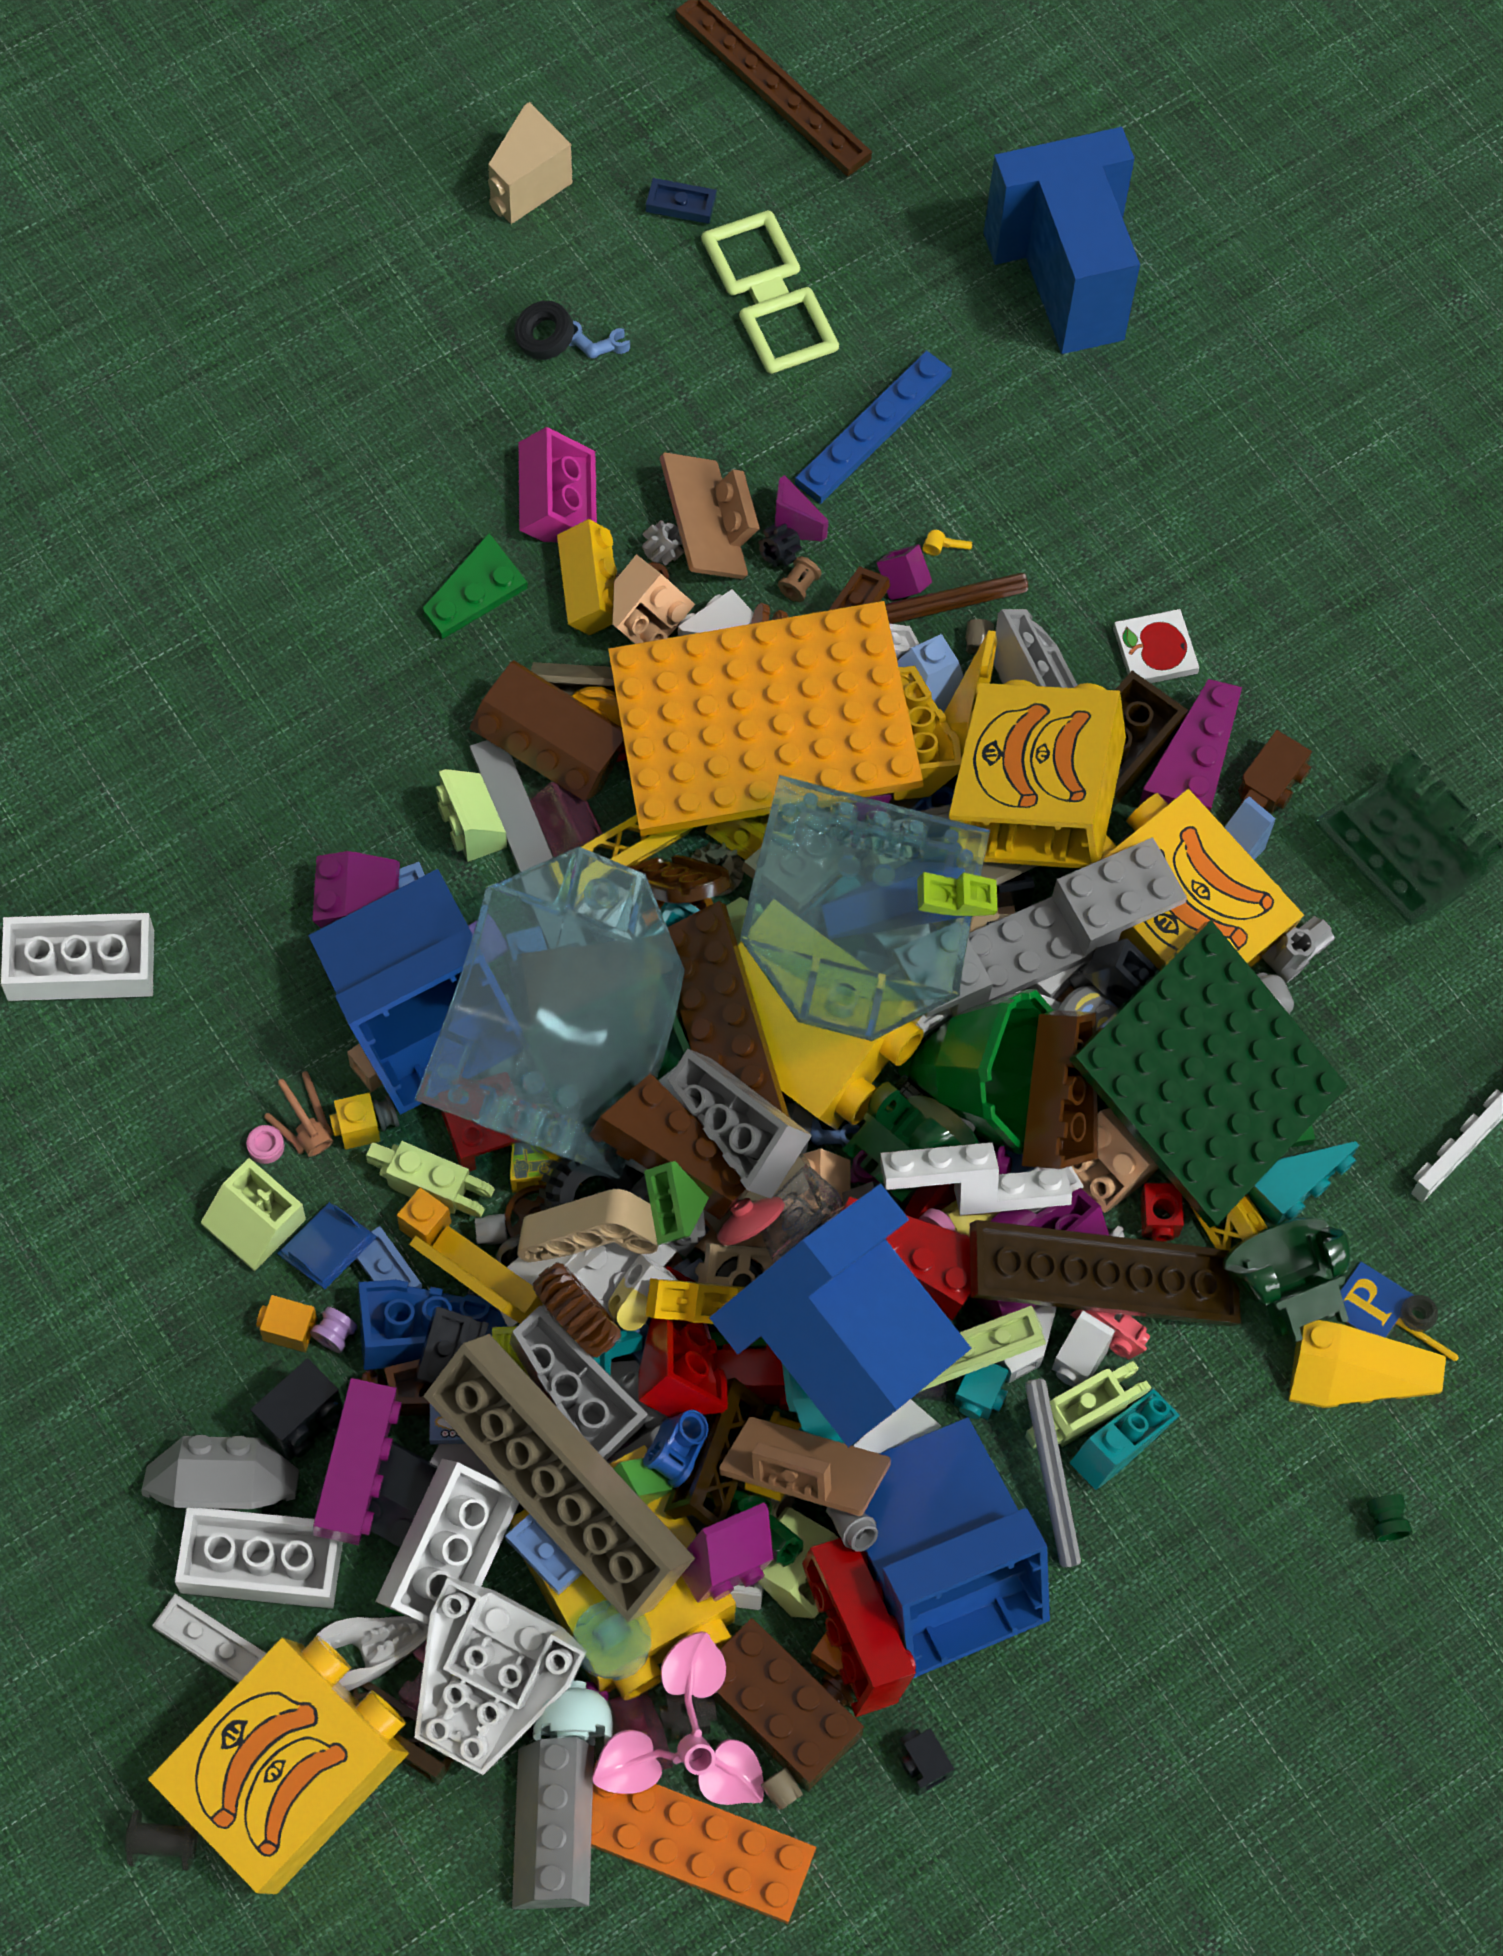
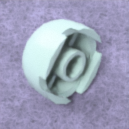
M573 1680L565 1693L546 1707L544 1713L533 1724V1738L536 1741L541 1739V1735L550 1736V1739L578 1737L593 1746L595 1745V1737L604 1736V1743H607L613 1733L612 1713L607 1701L598 1692L586 1689L585 1682ZM548 1699L543 1704V1707L550 1701V1699Z

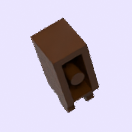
M1276 730L1242 777L1243 781L1238 789L1240 799L1242 800L1241 804L1246 798L1250 797L1271 815L1277 807L1283 810L1293 795V792L1290 790L1295 782L1302 784L1312 766L1308 765L1312 751L1279 730Z

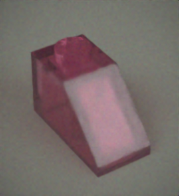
M648 1692L630 1700H623L622 1696L609 1700L619 1732L624 1730L641 1731L652 1740L653 1751L657 1749L669 1751L663 1726ZM662 1757L656 1758L661 1765L662 1771L674 1767L672 1760Z

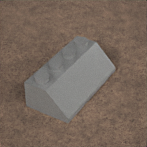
M578 1737L540 1739L518 1749L512 1908L515 1910L589 1906L594 1746Z

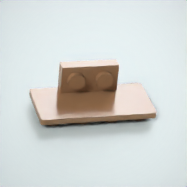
M664 452L660 456V462L689 570L696 573L744 579L748 575L741 546L760 529L744 471L733 469L722 479L719 465L715 460Z
M750 1417L719 1468L720 1474L853 1515L862 1516L888 1471L891 1460L889 1456L854 1446L848 1448L846 1444Z

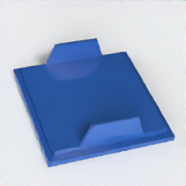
M329 1202L277 1254L320 1287L326 1289L377 1236L356 1222L342 1209Z

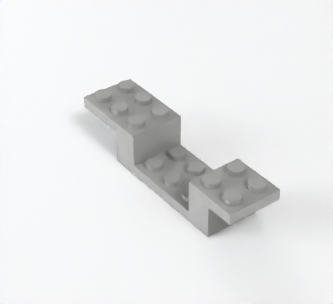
M1152 837L1057 879L1053 895L1048 899L968 934L965 933L960 922L895 950L893 957L926 1018L950 1008L952 1015L955 1016L971 1007L1014 994L1017 991L1026 989L1091 960L1097 947L1117 942L1122 931L1185 904L1187 896Z

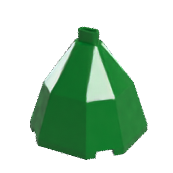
M1034 989L1023 990L971 1007L951 1017L920 1044L911 1057L899 1066V1074L902 1077H911L912 1081L930 1098L945 1105L960 1118L971 1122L975 1126L974 1134L999 1146H1005V1149L1011 1152L1023 1154L1039 1014L1054 1010L1039 992Z

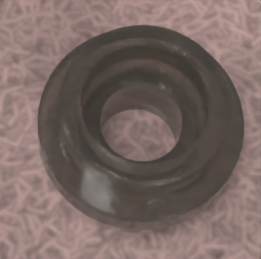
M1414 1295L1404 1301L1400 1309V1316L1403 1323L1409 1329L1424 1332L1431 1329L1436 1323L1438 1310L1435 1303L1429 1297ZM1418 1310L1422 1312L1424 1319L1416 1318L1412 1311Z

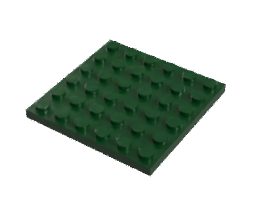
M1212 920L1205 922L1069 1058L1071 1063L1209 1228L1217 1226L1348 1087L1346 1082Z

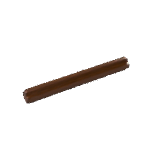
M1021 572L888 603L885 606L889 624L1028 591V580L1025 573Z

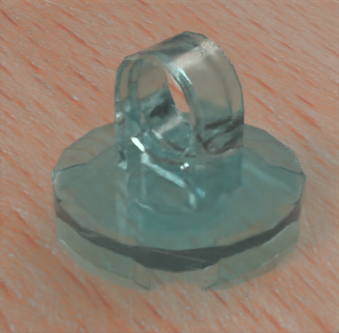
M608 1600L590 1606L579 1617L573 1631V1638L587 1651L581 1666L590 1675L595 1677L622 1680L634 1675L646 1663L651 1649V1629L645 1616L642 1615L627 1622Z

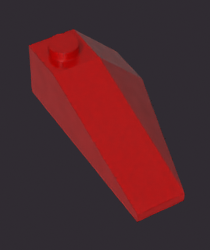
M669 1266L665 1267L678 1281L696 1282ZM651 1318L639 1368L638 1401L668 1417H674L688 1410H696L701 1414L723 1413L728 1409L726 1375L724 1369H717L713 1356L718 1351L715 1340L708 1339L703 1323Z

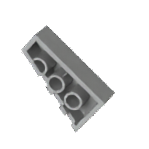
M687 1049L669 1077V1083L690 1112L700 1120L707 1136L716 1142L723 1152V1158L741 1177L740 1181L746 1190L771 1199L812 1135L712 1058Z
M541 1306L512 1331L509 1343L531 1380L605 1460L611 1457L644 1425L648 1414Z

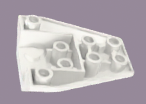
M450 1577L447 1578L430 1614L414 1738L484 1775L539 1719L546 1707L555 1702L568 1690L587 1651L560 1625L495 1590ZM548 1699H550V1701L543 1707V1704Z

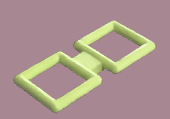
M767 210L702 233L701 240L728 294L737 295L749 291L755 302V305L743 308L739 313V317L768 373L773 374L834 353L839 349V342L812 289L804 287L789 293L783 281L784 278L797 274L800 271V265L772 211ZM765 225L784 264L736 280L717 241ZM804 302L823 342L774 358L755 318Z

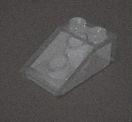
M807 1163L773 1196L780 1197L785 1206L780 1216L761 1231L771 1260L775 1263L801 1240L839 1214L844 1206L838 1191Z

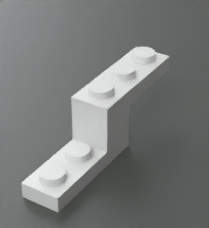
M992 1142L880 1153V1165L886 1190L954 1183V1192L960 1215L1071 1205L1072 1192L1065 1168L999 1175V1166Z

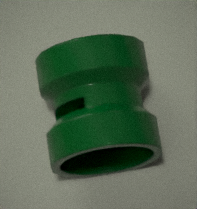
M1402 1494L1385 1495L1374 1498L1366 1503L1368 1514L1376 1522L1372 1529L1376 1542L1395 1541L1408 1537L1413 1533L1410 1521L1403 1517L1406 1504Z

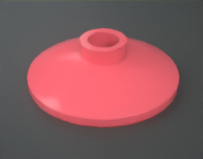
M780 1197L762 1198L753 1202L750 1198L740 1200L732 1206L731 1212L733 1214L719 1230L717 1235L718 1241L721 1245L729 1246L757 1235L780 1216L785 1206L783 1200Z

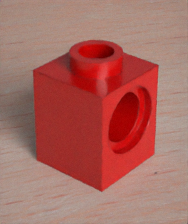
M1144 1183L1140 1195L1142 1237H1152V1240L1158 1242H1167L1173 1240L1174 1237H1179L1184 1225L1182 1194L1173 1183ZM1164 1209L1171 1217L1169 1219H1160L1154 1214L1153 1210Z

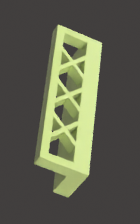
M1032 1305L960 1332L972 1349L921 1391L1045 1345L1046 1341L1042 1333L1043 1328Z

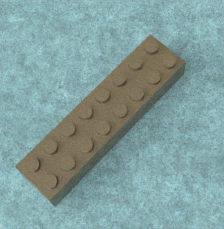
M490 1334L461 1345L425 1393L424 1397L627 1622L653 1610L693 1562L695 1557Z

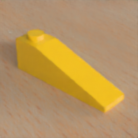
M915 666L899 667L921 769L923 787L894 792V800L930 797L959 773L962 761L960 741L956 732L952 731L946 722V716L942 709H938L932 699L931 691Z

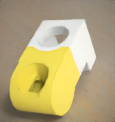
M639 1254L608 1301L609 1314L622 1329L627 1331H635L641 1328L648 1319L645 1314L650 1278L677 1280L669 1270L643 1254Z

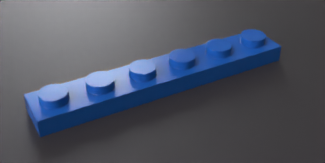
M924 352L795 478V485L821 504L951 377L952 369L930 352Z

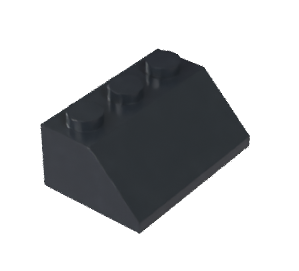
M392 1441L388 1461L381 1460L378 1474L384 1475L379 1497L371 1498L368 1510L374 1512L370 1531L401 1547L438 1467ZM324 1482L315 1498L319 1501L324 1486Z

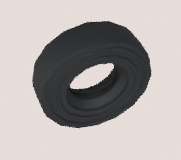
M554 301L533 303L523 310L516 320L514 328L515 339L526 355L534 359L547 360L561 354L571 343L574 334L573 320L566 309ZM545 320L555 322V331L549 338L537 340L533 337L534 328L539 323Z

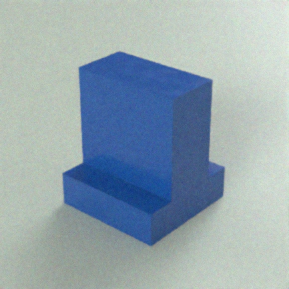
M1123 127L994 155L983 232L995 265L1023 258L1027 259L1061 354L1125 340L1140 262L1123 220L1134 164V156Z
M438 869L308 935L337 994L335 997L350 1028L400 1115L438 1096V1093L447 1091L529 1048L511 1007Z
M881 1183L801 1240L709 1317L737 1354L762 1337L848 1448L897 1411L972 1349L886 1240L909 1219Z
M969 1417L880 1453L890 1457L891 1465L864 1512L875 1520L878 1530L876 1541L864 1551L868 1560L867 1568L873 1580H877L882 1588L885 1607L889 1615H893L897 1620L900 1631L899 1637L905 1650L908 1649L914 1657L916 1674L913 1678L1050 1621L1047 1544L1028 1509L1018 1510Z

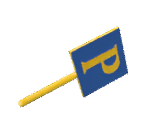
M1362 1261L1359 1263L1340 1291L1349 1321H1346L1347 1324L1356 1329L1385 1338L1394 1325L1397 1324L1451 1360L1457 1361L1459 1359L1456 1353L1400 1318L1415 1295Z

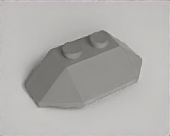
M1002 609L998 613L996 626L997 647L994 666L1003 684L1010 680L1020 679L1029 681L1036 686L1074 688L1077 686L1058 646L1041 626L1032 621V615L1027 609Z
M183 1436L147 1466L142 1485V1496L153 1497L161 1503L179 1508L255 1509L275 1504L282 1499L285 1501L295 1499L299 1469L260 1438H246L244 1436Z

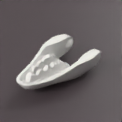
M407 1616L388 1618L357 1617L336 1621L322 1629L317 1635L334 1649L353 1644L361 1651L365 1668L351 1670L339 1681L350 1691L379 1678L427 1641L429 1627Z

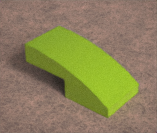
M923 872L917 878L919 911L954 916L995 915L997 912V882L995 879L965 872L958 879Z

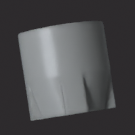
M505 1214L475 1218L477 1244H503L508 1240Z

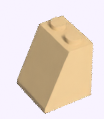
M530 102L527 103L488 164V184L491 196L489 203L498 216L503 215L511 224L572 184L571 144Z

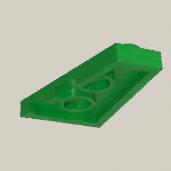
M489 533L422 608L423 616L443 640L527 590V581Z

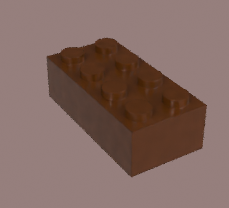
M753 1618L720 1649L726 1664V1676L722 1686L710 1697L783 1768L787 1767L793 1778L808 1792L862 1737L864 1726Z

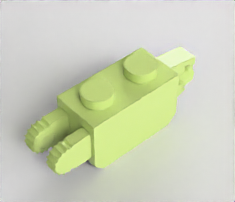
M401 1141L399 1146L394 1144L392 1149L372 1142L366 1154L367 1163L381 1169L380 1175L387 1179L388 1186L412 1197L421 1187L446 1205L450 1213L455 1214L456 1210H460L472 1216L481 1217L485 1211L484 1207L478 1202L464 1197L466 1190L488 1198L492 1196L495 1190L489 1183L469 1175V1169L404 1141Z
M1134 1361L1113 1372L1110 1368L1105 1369L1050 1401L1058 1444L1064 1447L1126 1410L1128 1404L1150 1391L1151 1387L1147 1381L1140 1382L1125 1392L1119 1384L1123 1380L1132 1377L1138 1370ZM1032 1427L1026 1431L1025 1437L1031 1447L1035 1449L1037 1445Z

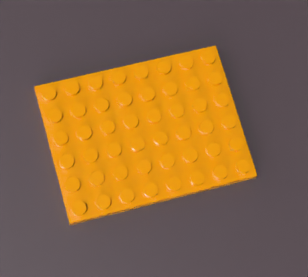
M884 601L608 649L640 836L923 787L921 769Z

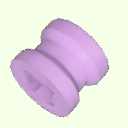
M326 1307L322 1313L323 1320L319 1325L313 1326L310 1334L326 1348L341 1353L345 1348V1339L348 1335L354 1334L358 1327L354 1321L342 1312L332 1307Z

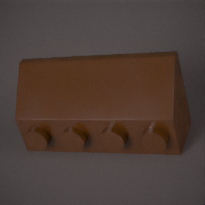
M514 660L509 663L482 699L469 727L472 731L583 801H587L603 790L625 744L620 726Z

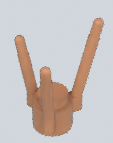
M304 1071L302 1077L318 1122L315 1118H308L284 1079H279L278 1084L302 1122L296 1128L298 1136L296 1137L270 1113H266L264 1118L293 1144L299 1154L306 1151L308 1156L312 1157L320 1154L333 1143L331 1136L334 1133L326 1121L310 1075L307 1071Z

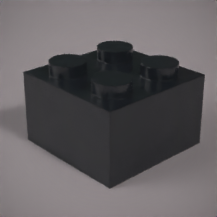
M307 1358L250 1410L258 1432L280 1455L290 1462L295 1456L297 1458L304 1456L313 1447V1440L321 1432H329L339 1424L343 1404L339 1389Z

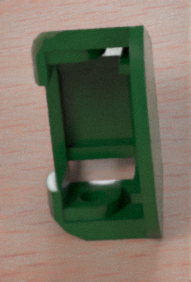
M887 1081L873 1092L868 1104V1110L863 1117L866 1123L842 1150L852 1159L861 1150L868 1155L860 1166L882 1184L884 1179L880 1165V1153L978 1144V1140L971 1128L945 1105L926 1096H912L906 1099L899 1093L900 1091ZM914 1187L890 1189L889 1191L902 1202Z
M1306 1217L1276 1224L1245 1238L1234 1246L1223 1259L1222 1268L1246 1297L1267 1306L1274 1332L1277 1335L1283 1337L1289 1334L1292 1341L1298 1342L1303 1340L1299 1327L1323 1317L1329 1318L1334 1315L1338 1322L1344 1323L1349 1321L1339 1289V1285L1345 1283V1275L1342 1274L1348 1272L1350 1261L1349 1243L1343 1230L1329 1226L1324 1220ZM1327 1268L1331 1269L1333 1276L1331 1279L1324 1278L1326 1277Z

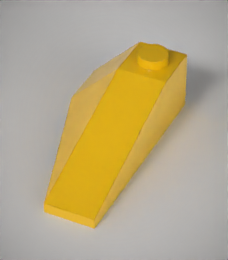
M989 630L944 712L946 722L959 737L961 757L963 756L979 684L991 682L997 647L996 631Z
M1316 1320L1300 1327L1303 1340L1296 1342L1289 1402L1321 1408L1338 1407L1339 1404L1355 1402L1363 1404L1379 1399L1394 1397L1396 1399L1441 1394L1446 1363V1356L1338 1323Z

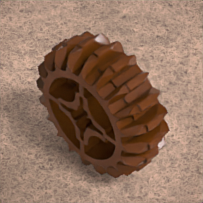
M556 1262L550 1268L547 1267L533 1282V1290L540 1298V1301L573 1340L590 1356L598 1358L604 1352L607 1353L615 1346V1342L621 1338V1331L613 1321V1318L564 1264Z

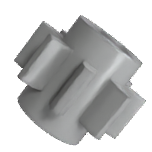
M660 520L656 525L652 524L643 532V536L648 540L642 546L646 556L653 562H662L664 565H667L671 560L675 561L684 553V550L679 546L682 544V540L676 525L672 523L665 524L663 520Z

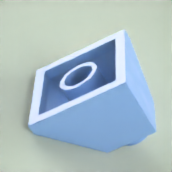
M940 634L912 647L897 662L898 667L915 666L931 691L932 699L938 709H942L944 713L964 676L958 659L943 635Z

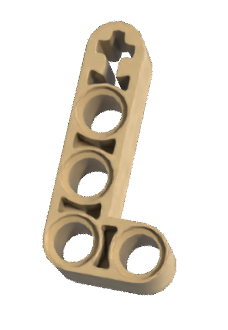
M612 1189L527 1215L522 1222L517 1255L527 1262H537L566 1257L612 1242L634 1253L653 1254L658 1250L651 1205L631 1192Z

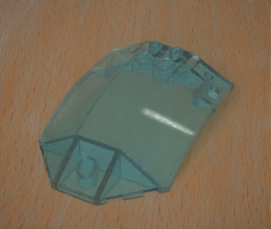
M779 775L740 940L799 1023L873 1041L960 995L961 978L972 916L943 915L919 911L917 878L923 872L958 879L963 872L981 876L990 830Z
M575 847L557 857L541 862L512 877L485 887L469 951L448 1013L414 1100L620 1179L627 1160L616 1154L617 1149L603 1140L600 1143L597 1142L589 1134L599 1117L651 1073L657 1079L671 1034L685 971L646 875L582 847Z

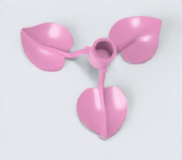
M700 1631L682 1638L670 1649L661 1666V1681L664 1689L672 1695L685 1694L684 1702L692 1734L686 1735L681 1739L676 1753L662 1749L653 1751L652 1740L641 1731L624 1730L613 1735L604 1745L595 1767L592 1780L596 1786L609 1792L621 1794L645 1791L655 1785L660 1779L662 1768L656 1758L662 1757L672 1760L674 1764L682 1762L689 1772L698 1775V1784L701 1792L708 1800L714 1803L732 1805L739 1803H761L763 1801L764 1790L761 1787V1784L764 1782L763 1774L753 1750L742 1741L727 1739L722 1741L714 1752L702 1736V1731L697 1722L692 1695L699 1698L713 1695L722 1686L726 1676L724 1657L707 1632Z

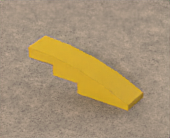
M650 1278L645 1316L713 1324L709 1317L745 1287Z

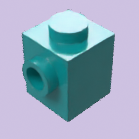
M992 1364L965 1374L956 1394L954 1405L959 1407V1411L972 1419H980L982 1417L988 1420L993 1409L1000 1412L1008 1391L1002 1388L1009 1370L997 1364Z

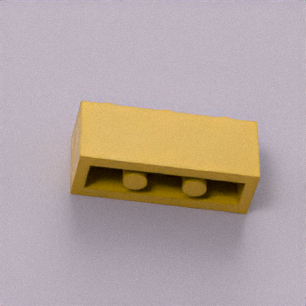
M587 519L558 534L557 539L568 625L588 635H592L613 624L614 581L616 580L617 568L614 563L613 538L610 530Z

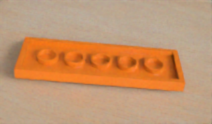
M596 1761V1763H595V1766H594V1768H593V1773H594V1770H595V1767H596L598 1761ZM593 1783L591 1847L786 1924L789 1923L816 1851V1846L658 1784L642 1792L621 1794L603 1790Z

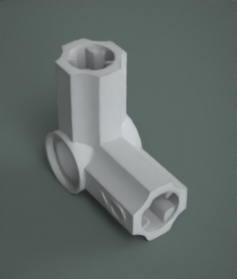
M1314 916L1299 929L1294 927L1286 933L1262 958L1287 984L1310 963L1309 960L1323 951L1335 939L1332 934V928L1324 919Z

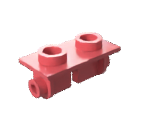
M1079 1309L1072 1312L1071 1316L1076 1320L1081 1312L1085 1311L1114 1329L1115 1332L1109 1347L1115 1354L1130 1360L1146 1351L1147 1348L1144 1345L1150 1338V1335L1146 1333L1147 1328L1130 1315L1122 1314L1119 1321H1116L1114 1319L1115 1313Z

